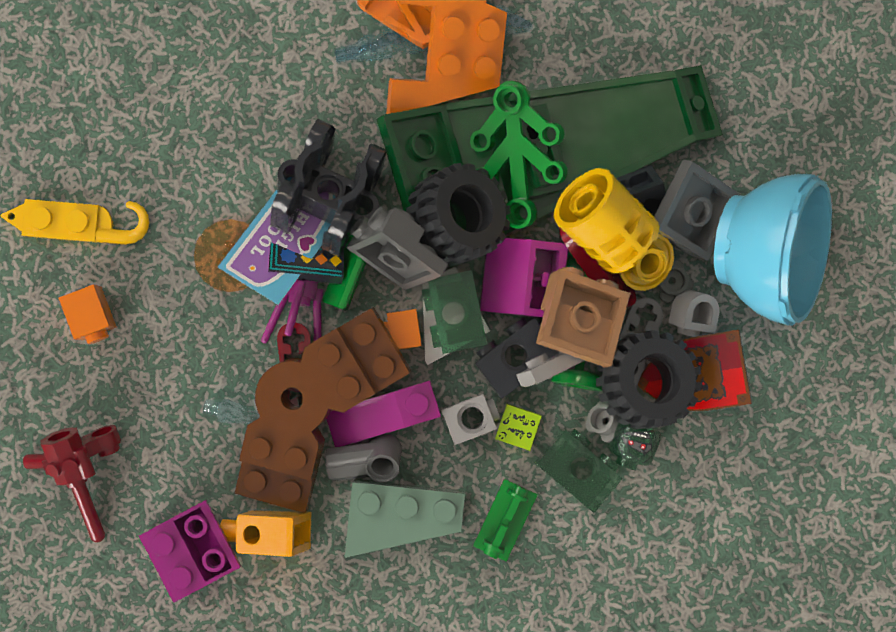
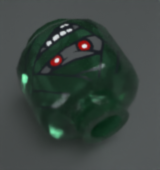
M618 422L613 439L608 443L607 448L610 453L617 456L616 464L636 471L638 464L642 466L652 464L662 435L656 428L635 429L631 428V424L622 425Z

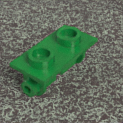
M504 479L473 546L484 551V554L492 558H499L507 562L538 494Z

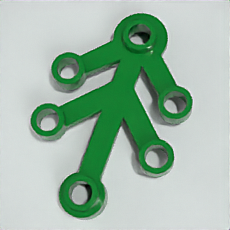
M506 81L496 89L493 96L495 110L481 129L472 133L470 145L477 152L490 151L495 146V133L506 121L507 136L484 167L481 168L488 171L490 179L495 177L499 181L498 173L509 160L513 200L506 204L510 206L511 213L506 215V219L510 221V227L521 229L532 225L537 217L536 206L529 200L525 158L542 172V176L547 183H561L568 175L565 163L559 160L552 161L523 134L522 120L539 133L540 141L546 146L560 144L564 139L565 132L560 124L555 122L549 123L530 106V94L524 84L518 81ZM512 93L517 95V104L514 107L509 102V97ZM550 127L556 131V138L553 141L549 140L547 136V131ZM481 134L485 135L487 139L485 147L479 144ZM553 165L558 167L560 172L557 179H554L550 173ZM521 206L526 207L528 211L526 219L520 216L519 210Z

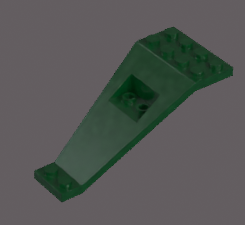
M702 65L529 91L530 106L549 123L555 122L560 124L564 129L565 136L560 144L546 146L540 141L539 133L522 120L523 134L552 161H562L568 169L567 178L563 182L550 184L544 180L542 172L540 174V171L525 158L529 200L536 206V219L553 212L559 197L567 186L577 177L597 168L606 169L617 178L634 172L689 144L712 140L722 136L723 133ZM515 93L509 97V102L513 107L517 104V95ZM493 97L382 115L376 119L404 211L412 205L408 199L410 194L416 191L415 187L418 183L436 172L457 163H461L462 166L467 163L474 164L476 170L484 167L507 136L505 121L494 135L496 142L493 149L486 152H477L470 145L472 133L480 130L495 110ZM552 127L547 131V136L551 141L556 138V131ZM481 134L479 144L485 147L487 139L485 135ZM509 160L498 173L499 184L497 187L500 192L505 191L507 196L504 199L505 205L513 200ZM553 165L550 170L551 176L557 179L560 173L558 167ZM450 199L452 217L466 231L464 212L456 202ZM521 206L519 210L520 216L526 219L528 211L526 207ZM509 226V229L503 232L506 235L516 229Z

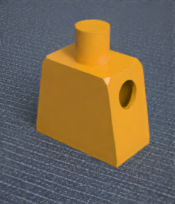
M248 511L238 514L237 520L223 519L220 523L229 542H236L237 553L292 557L311 549V512Z

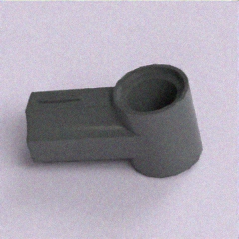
M382 434L373 438L370 443L327 448L325 456L328 477L332 482L370 477L372 480L380 483L390 482L399 473L402 445L396 437Z

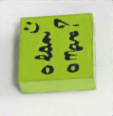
M507 403L495 439L530 451L542 415Z

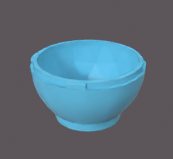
M794 174L778 177L760 185L745 196L734 195L729 199L722 212L714 246V269L717 280L722 284L730 285L747 306L771 321L785 325L801 323L808 316L817 299L827 264L832 227L831 196L826 182L820 180L814 174Z

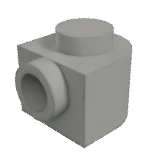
M691 289L685 290L674 299L668 323L678 326L677 333L697 337L700 335V331L715 333L720 312L719 304L711 295Z

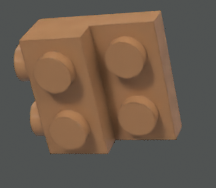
M572 267L558 269L549 276L541 306L544 315L536 343L603 367L612 366L630 293L618 289L619 285L615 282L605 279L595 281L584 277V272Z

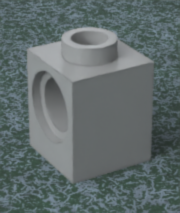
M484 394L441 409L454 445L496 430L494 421L500 419L493 398L485 400ZM469 407H476L483 414V421L476 428H468L462 423V413Z

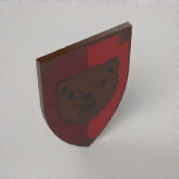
M740 330L682 340L687 344L684 351L686 353L693 351L697 358L692 361L693 366H700L701 375H696V382L702 383L701 391L694 392L693 396L698 398L695 406L687 407L689 411H709L752 404ZM650 362L642 372L638 386L656 400L662 390V377L657 367Z

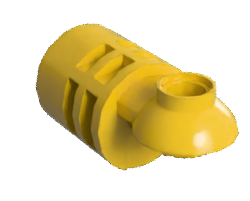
M601 168L590 170L577 177L563 191L554 209L555 222L580 247H583L589 256L596 259L605 271L620 273L627 286L640 291L655 288L666 279L672 270L674 262L673 246L666 237L659 234V222L649 211H646L643 205L608 170Z

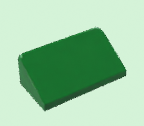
M350 235L344 248V278L342 284L329 283L322 299L324 303L344 311L349 309L366 265L364 260L347 249L353 235Z

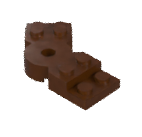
M374 307L304 347L302 359L291 358L284 360L269 368L262 375L255 392V404L260 418L247 425L239 461L242 463L234 494L302 513L308 511L325 444V438L318 426L326 420L331 410L343 413L412 372ZM290 387L296 388L302 393L303 402L301 406L290 402L288 398Z

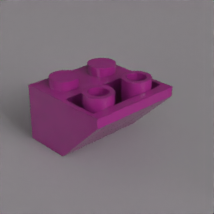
M505 238L502 243L497 244L498 248L485 255L479 311L543 318L544 311L541 310L549 276L558 269L566 267L568 248L564 243Z
M207 500L139 535L173 603L241 567Z

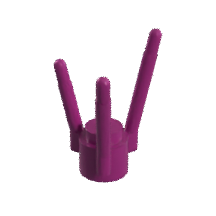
M295 281L279 305L276 304L261 338L262 343L268 342L287 300L292 304L287 319L285 335L291 336L299 307H310L312 300L314 341L322 337L321 301L324 290L318 288L319 282Z

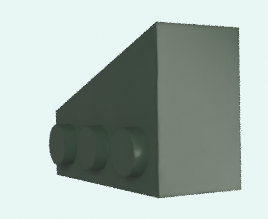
M355 479L352 482L344 558L461 532L465 491Z

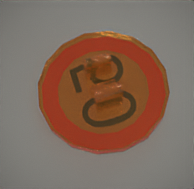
M232 219L218 221L206 228L196 242L194 251L196 270L203 281L216 290L235 292L248 287L218 268L249 227L245 222Z

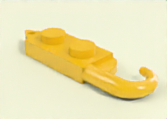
M25 199L24 204L1 214L3 219L22 231L21 236L123 245L133 244L141 240L148 232L150 224L149 215L145 208L132 201L126 202V207L134 210L139 217L138 225L132 230L113 229V221L108 210L99 205ZM12 214L15 215V218L13 220L10 219V216Z

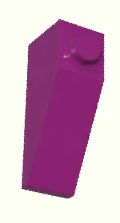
M426 381L362 401L343 413L335 410L330 411L326 419L335 447H341L441 417L431 381Z

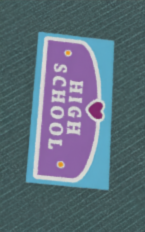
M289 177L285 180H288L293 183L294 177ZM276 190L218 268L279 305L300 274L268 272L270 242L312 259L322 246L324 232L328 230L330 223L301 211L292 230L288 234L271 227V208L277 194ZM328 192L319 194L320 197L326 200L336 198L332 193Z

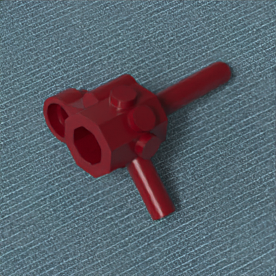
M115 425L104 426L80 437L77 427L64 428L53 432L40 440L44 453L25 455L23 465L26 469L44 468L46 475L53 477L56 485H66L67 488H71L91 540L97 543L101 542L105 538V532L85 482L96 474L90 457L96 454L100 457L108 456L120 449L119 443L121 438Z

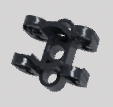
M317 119L309 132L302 153L297 159L283 162L278 169L277 194L271 208L270 226L288 234L292 230L299 213L304 211L330 223L328 230L324 232L321 249L340 257L349 240L353 225L362 216L356 214L355 210L359 207L365 208L369 214L364 216L370 219L372 214L379 208L378 200L372 193L381 176L387 150L375 144H370L362 163H357L354 181L324 168L333 148L336 128L323 120ZM294 177L293 183L285 179ZM328 192L332 193L336 198L326 200L320 197L319 194Z

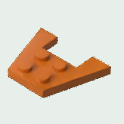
M396 0L398 4L432 6L425 80L390 78L386 114L435 105L494 89L500 85L507 12L481 0Z

